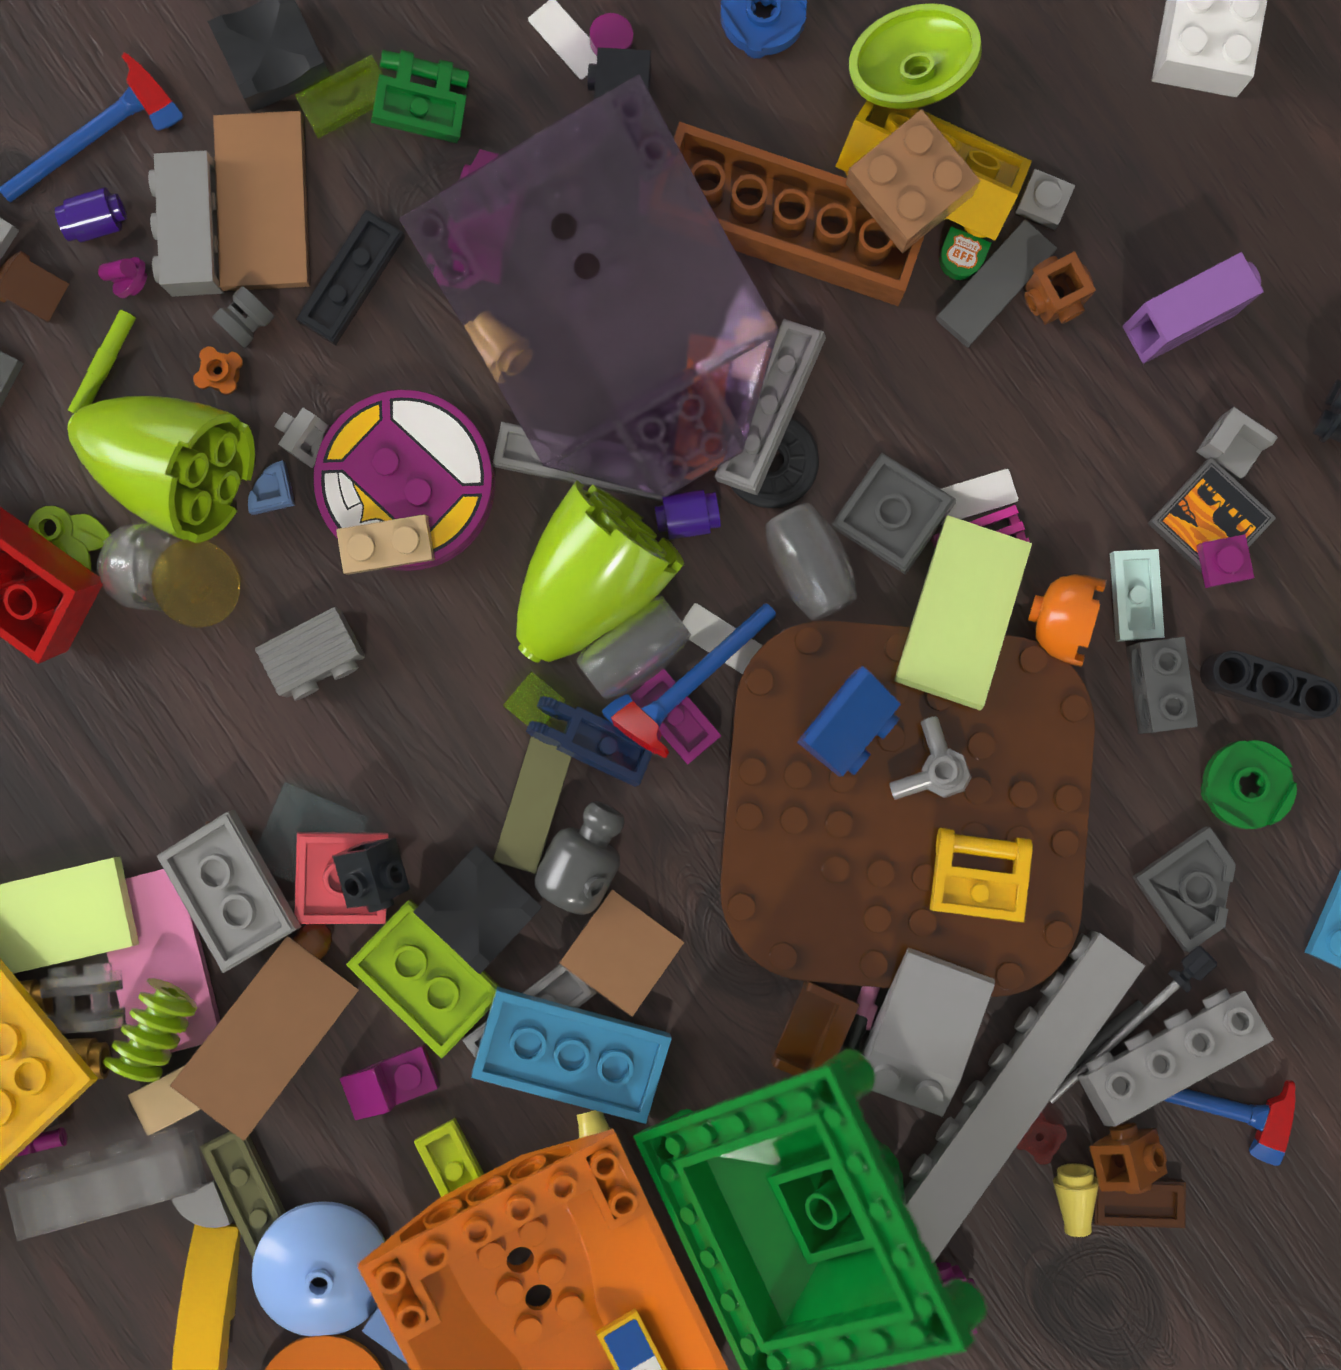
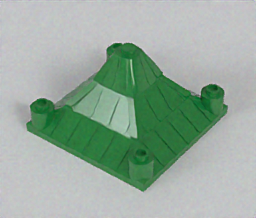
M843 1050L819 1067L716 1103L697 1111L681 1109L661 1123L645 1128L633 1136L741 1370H873L966 1351L975 1342L972 1332L983 1322L986 1316L987 1307L984 1297L974 1285L963 1279H952L944 1285L940 1280L937 1267L926 1245L922 1242L921 1234L906 1205L899 1162L888 1146L874 1138L869 1126L863 1119V1113L857 1103L858 1100L870 1093L875 1085V1074L872 1065L866 1057L857 1051Z

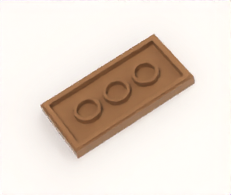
M301 111L213 115L220 288L223 291H236L242 285L247 290L310 287L304 116Z
M287 936L170 1084V1087L245 1141L359 990Z

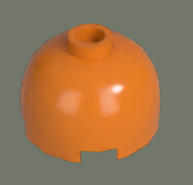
M1078 574L1063 576L1050 584L1044 597L1035 595L1028 621L1037 623L1036 639L1041 648L1050 656L1071 665L1082 667L1085 655L1077 653L1078 646L1086 648L1089 646L1101 604L1099 600L1092 599L1094 590L1104 592L1106 580Z

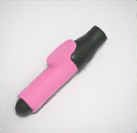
M861 987L857 998L860 1006L844 1042L845 1046L858 1050L862 1037L867 1030H871L878 1010L875 1002L880 987Z

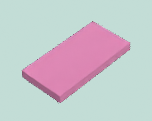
M164 869L127 878L126 884L139 945L107 952L124 1024L138 1025L139 1022L132 1018L129 1013L132 1008L147 1009L148 1006L138 996L140 992L155 994L156 989L147 982V979H160L182 989L195 1001L198 1007L193 1016L186 1017L189 1025L185 1032L178 1033L180 1037L179 1044L176 1048L169 1049L170 1053L202 1045L221 1020L198 928Z

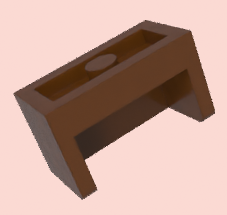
M805 981L771 1057L773 1067L795 1076L819 1067L839 1054L860 1004L854 998L818 982Z

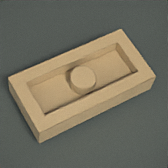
M425 514L336 529L343 574L346 575L435 560L429 520Z

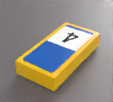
M636 1308L595 1331L614 1370H667Z

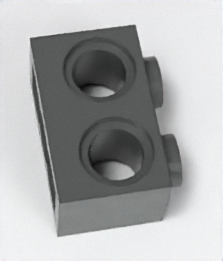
M1185 637L1141 642L1127 646L1126 651L1138 733L1144 734L1198 727Z

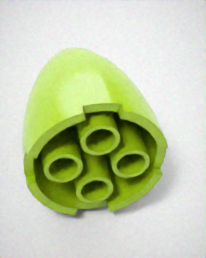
M126 396L102 400L84 406L74 413L68 422L70 443L79 460L91 476L130 512L179 539L201 543L221 532L237 513V510L230 505L238 491L241 480L251 481L255 462V445L248 424L240 422L235 415L205 404L169 397Z
M578 480L573 484L552 515L529 563L518 606L516 637L520 642L518 648L521 653L536 663H539L541 660L551 662L575 654L612 634L640 613L659 595L684 565L682 556L668 539L662 537L657 542L655 540L657 537L656 533L642 521L643 517L610 493L593 484L587 491L583 490L584 485Z

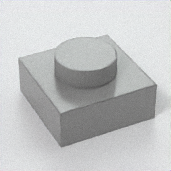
M1034 169L1015 214L1055 230L1060 223L1075 185Z

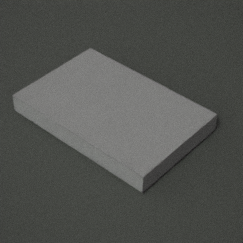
M235 810L224 813L157 855L158 860L222 973L231 970L301 928L299 921Z

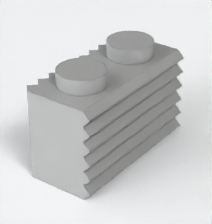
M336 607L255 648L277 694L282 697L293 696L295 701L316 692L319 689L317 682L332 675L334 680L353 673L359 668L356 662L365 658L342 610Z

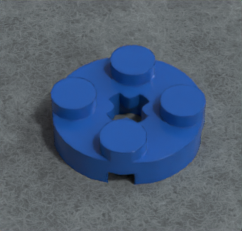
M721 0V25L728 39L736 47L744 50L749 57L762 58L765 55L777 54L794 44L803 31L806 22L807 0ZM760 1L764 6L772 4L774 8L771 11V17L764 19L763 17L755 16V3Z

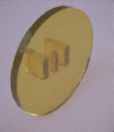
M182 540L165 549L156 560L152 571V590L157 603L171 619L188 627L203 628L221 622L234 610L239 599L240 580L233 561L222 549L207 541L194 543L189 540Z

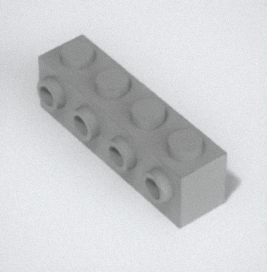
M1226 988L1219 990L1202 1000L1205 1008L1191 1015L1188 1009H1185L1165 1019L1163 1022L1167 1028L1152 1036L1150 1031L1146 1030L1126 1040L1124 1043L1128 1049L1113 1057L1110 1051H1107L1087 1061L1085 1064L1088 1071L1077 1076L1103 1125L1117 1126L1274 1041L1246 991L1229 994Z

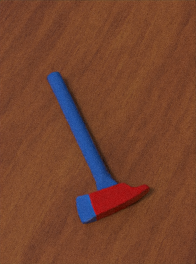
M124 52L121 57L129 68L126 79L129 87L119 97V100L0 186V192L11 203L129 115L146 110L155 130L160 131L182 120L183 114L154 78L136 60Z
M764 603L656 701L640 708L633 702L629 694H625L602 710L604 717L640 746L666 758L669 750L660 742L662 734L659 727L667 717V714L776 617V612L769 604Z
M1293 1080L1285 1081L1282 1092L1278 1096L1268 1099L1266 1105H1247L1187 1088L1163 1100L1248 1123L1247 1125L1257 1129L1249 1148V1153L1265 1163L1274 1166L1281 1164L1286 1152L1294 1118L1295 1083Z

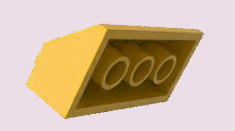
M867 100L854 120L835 167L845 171V174L848 176L850 167L913 117L920 109L887 108ZM924 111L980 180L973 196L945 219L962 225L973 236L979 238L988 237L996 241L1018 197L1032 161Z

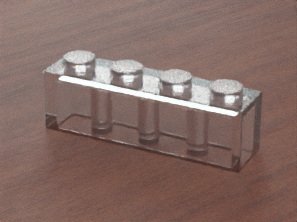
M177 1127L168 1128L151 1134V1142L135 1146L134 1140L129 1139L106 1147L107 1154L91 1158L90 1151H85L62 1159L63 1166L48 1170L46 1163H42L18 1171L19 1179L4 1187L17 1241L195 1193L207 1183L194 1130L179 1134Z

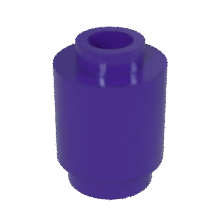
M106 187L64 199L63 205L55 207L58 225L68 242L77 239L82 243L122 231L121 221L127 219L121 198L117 193L111 195Z
M704 490L662 496L663 505L655 506L659 533L667 532L669 540L710 534V529L721 527L715 492L705 494Z

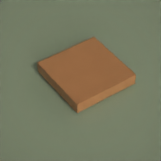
M611 890L558 964L626 1014L633 1017L684 942L614 890Z

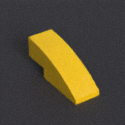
M194 1224L179 1304L172 1370H225L227 1368L230 1321L235 1316L241 1239L240 1231L235 1224L219 1228H207Z

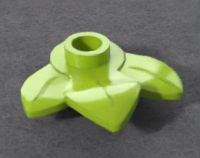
M57 506L39 508L33 513L28 527L90 571L91 560L89 551L102 549L113 542L108 530L96 518L87 514L70 515L66 510ZM48 520H53L56 524V531L51 536H48L44 531V525Z

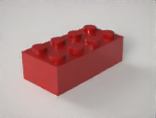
M0 507V637L39 664L69 650L105 581Z

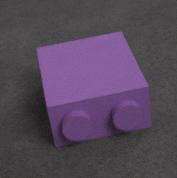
M1240 252L1145 302L1122 327L1144 364L1236 316L1264 292L1260 286V274L1255 265L1247 262L1243 253Z

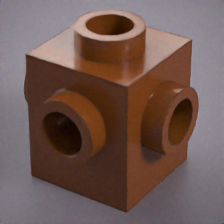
M1074 251L1059 260L1056 256H1052L1037 264L1032 269L1034 274L1025 285L1027 291L1025 292V300L1031 312L1035 316L1040 315L1045 325L1058 318L1061 324H1064L1085 311L1083 305L1094 294L1096 289L1090 272L1080 262Z
M1122 1123L1112 1126L1109 1129V1135L1089 1146L1100 1191H1125L1127 1194L1143 1193L1153 1188L1152 1183L1168 1173L1166 1153L1160 1144L1156 1128L1138 1129L1136 1123Z

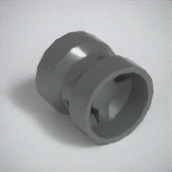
M242 285L233 294V302L227 308H220L212 318L243 348H246L254 339V332L260 326H267L275 316ZM243 313L248 316L246 319L242 316Z

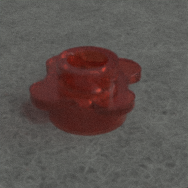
M1041 1112L1016 1148L1028 1151L1034 1156V1160L1038 1164H1048L1052 1161L1053 1155L1058 1151L1060 1144L1066 1140L1067 1133L1062 1125L1052 1124L1045 1118V1114ZM1042 1133L1043 1139L1037 1141L1035 1138L1036 1134Z

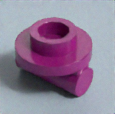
M138 257L104 263L98 268V274L102 280L113 282V293L119 298H126L130 294L133 296L138 294L147 280L145 262Z

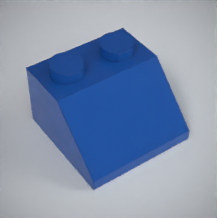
M862 666L849 676L797 743L837 776H844L847 771L855 775L871 755L865 748L877 735L884 739L900 718L894 712L901 704Z

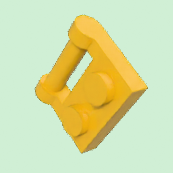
M939 828L936 840V859L930 910L1024 922L1032 858V840L1016 838L1015 842L958 835L955 834L954 829ZM953 852L1013 860L1012 874L952 866Z

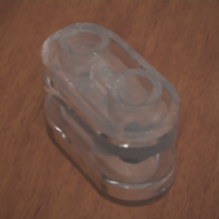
M111 962L83 966V973H77L76 965L49 968L48 977L39 979L41 998L55 997L56 1012L46 1015L61 1033L101 1031L122 1027L123 1024H127L125 1006L111 1007L109 992L123 989L122 970H112ZM90 995L92 1008L75 1009L74 996Z

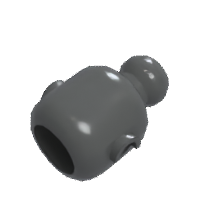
M593 801L586 806L583 812L584 823L581 829L570 827L562 829L555 835L551 844L546 849L535 874V887L543 898L563 910L578 915L589 914L597 909L620 866V854L609 843L612 837L622 831L625 823L624 815L613 807L599 801Z

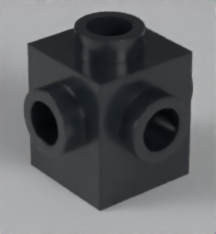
M396 837L362 842L332 856L347 908L367 906L368 912L380 911L395 904L394 897L410 890Z

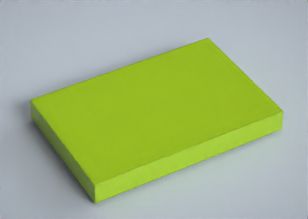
M409 899L346 965L442 1059L491 1008L496 988L500 986L484 970L479 975L444 940L413 913L418 906Z

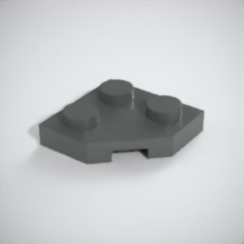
M1203 827L1132 876L1183 951L1190 952L1225 928L1228 909H1226L1230 882H1233L1236 863L1211 827Z

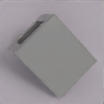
M1233 407L1219 417L1196 452L1207 460L1209 458L1214 459L1231 476L1240 480L1246 476L1260 453L1272 446L1278 437Z

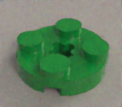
M1259 740L1236 741L1220 748L1208 761L1203 774L1201 796L1209 805L1213 814L1222 822L1239 829H1256L1275 824L1288 814L1296 799L1297 783L1293 782V774L1290 769L1293 767L1288 757L1280 749ZM1251 773H1254L1257 776L1254 783L1260 787L1257 794L1249 792L1243 795L1241 792L1242 786L1239 784L1240 778L1248 777Z

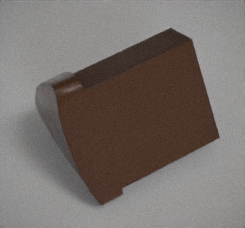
M20 251L11 256L0 267V301L5 303L8 300L41 320L49 322L69 283L29 261L30 256Z

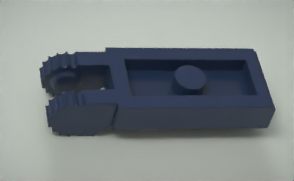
M547 696L540 697L537 704L538 709L558 720L568 721L562 733L544 723L530 721L526 729L527 734L543 743L557 746L556 750L634 787L641 784L653 754L652 752L634 742L611 722L578 706L573 708Z

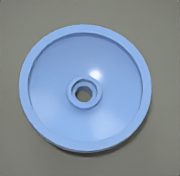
M322 1201L295 1207L281 1215L268 1227L257 1246L252 1265V1282L256 1297L272 1320L293 1333L311 1337L338 1335L347 1332L364 1322L378 1307L357 1264L384 1243L385 1239L379 1228L370 1218L348 1205ZM316 1277H322L327 1281V1285L316 1287L312 1284L311 1280Z

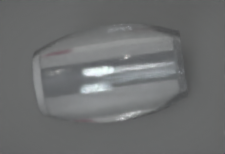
M810 503L793 507L766 523L768 551L773 567L790 598L812 621L829 616L857 600L854 573L849 557L829 522Z
M661 595L655 597L635 615L586 646L579 654L576 662L606 700L630 692L659 674L677 657L691 634Z

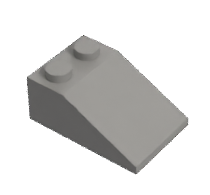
M908 947L860 1052L873 1067L875 1085L872 1091L943 1117L960 1083L995 986V979Z

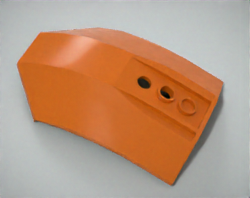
M614 1129L522 1154L434 1201L357 1264L410 1370H614L595 1331L635 1308L667 1370H729ZM526 1247L531 1250L529 1258L524 1263L512 1265L507 1262L509 1253L515 1248ZM541 1284L550 1288V1297L543 1305L532 1306L526 1302V1294L533 1286Z

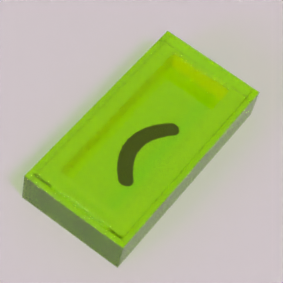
M372 55L295 95L318 138L373 109L379 74L382 75Z

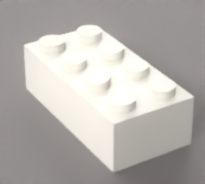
M1166 0L1152 82L1237 98L1254 77L1267 0Z

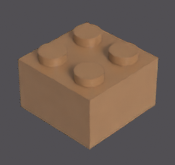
M922 109L850 167L846 180V185L902 253L970 199L980 183L979 178Z

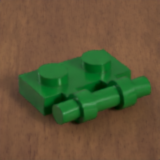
M383 49L379 67L396 71V78L379 74L371 123L458 143L466 95L449 92L450 85L466 89L469 71L453 67V62L440 59L438 63L415 58L414 52L401 49L400 53ZM411 75L435 81V88L410 82Z

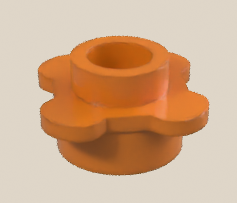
M211 346L203 348L199 353L201 359L199 372L195 373L193 377L195 385L203 390L211 387L224 395L232 394L237 388L239 369L243 365L241 356L236 352L220 353ZM216 367L222 368L220 374L214 373Z

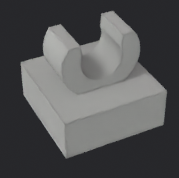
M305 408L301 409L296 418L283 412L274 426L285 433L278 445L312 468L315 464L319 447L330 426Z

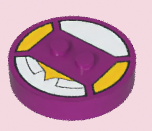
M394 390L378 393L359 401L347 409L333 423L324 436L317 453L314 467V492L321 516L336 538V529L427 515L435 560L387 568L398 571H415L435 567L449 561L464 551L475 540L491 512L495 495V473L492 458L483 438L463 412L435 395L413 390Z

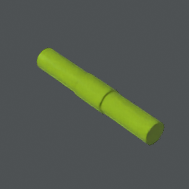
M119 310L68 408L69 412L74 414L82 407L92 404L103 381L107 378L136 317L123 310Z

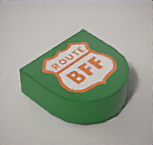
M950 227L940 251L939 262L941 269L952 279H970L984 263L991 242Z

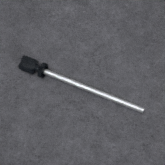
M1202 946L1195 947L1181 960L1184 970L1179 972L1171 969L1168 974L1174 980L1066 1078L1049 1101L1053 1104L1079 1080L1077 1076L1088 1071L1085 1064L1087 1061L1104 1052L1111 1051L1180 987L1186 993L1190 992L1192 987L1189 980L1194 978L1202 981L1218 966V962Z

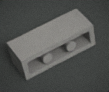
M207 150L155 153L154 170H150L148 175L151 194L153 197H156V213H151L150 217L152 235L158 241V256H154L152 259L155 281L172 297L224 294L219 283L215 161Z

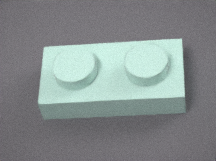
M1159 549L1114 551L1110 553L1115 641L1165 638Z

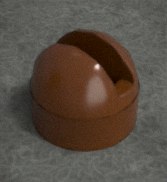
M306 924L299 929L292 939L321 960L331 947L332 933L325 924Z

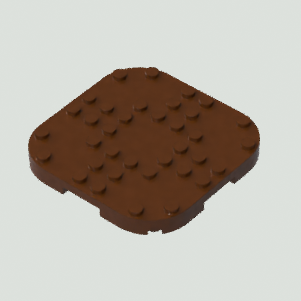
M813 621L793 626L775 635L756 652L744 670L738 685L734 705L731 760L720 874V899L727 925L740 947L750 958L765 969L786 978L810 982L890 988L908 947L995 979V986L991 997L1008 996L1023 992L1038 985L1052 975L1067 958L1075 943L1080 928L1083 904L1095 719L1090 696L1075 669L1069 663L1050 656L1036 641L1005 635L985 705L981 710H977L894 681L910 627L841 621ZM863 666L901 704L894 712L900 719L884 739L877 735L865 748L871 755L855 775L847 771L844 776H837L800 746L797 741L849 676ZM931 717H938L948 749L962 754L966 759L971 779L965 791L943 798L927 789L895 800L889 783L923 772L922 768L928 756L931 755L921 721ZM939 828L954 829L955 834L1012 842H1015L1016 838L1032 840V858L1024 922L930 910L936 859V840ZM953 852L952 866L1012 874L1013 860Z

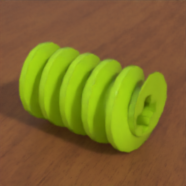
M149 978L147 982L156 989L155 994L140 992L138 996L148 1006L147 1009L132 1008L129 1013L132 1018L139 1022L138 1025L123 1024L121 1027L122 1033L130 1038L129 1042L114 1040L112 1048L121 1057L106 1056L103 1064L116 1074L142 1082H155L160 1079L163 1073L161 1066L168 1064L172 1056L169 1049H174L178 1046L180 1041L178 1033L185 1032L189 1025L186 1017L193 1016L198 1008L195 1001L179 987L160 979Z

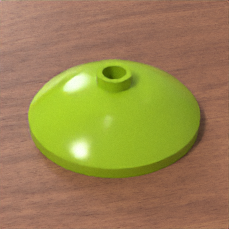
M918 4L893 11L871 24L855 42L849 58V71L853 85L866 100L887 108L914 109L936 103L959 89L976 70L982 53L980 32L976 23L969 15L948 5Z

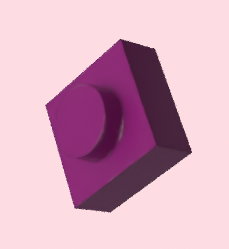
M1246 534L1202 542L1196 545L1205 588L1255 578Z

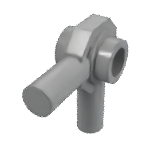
M931 717L921 721L931 755L928 756L922 768L923 772L889 783L895 800L927 789L945 798L965 791L971 779L965 757L948 749L938 717Z

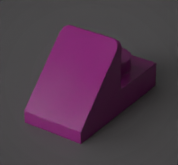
M424 1044L339 1078L355 1120L388 1113L396 1105L440 1087Z

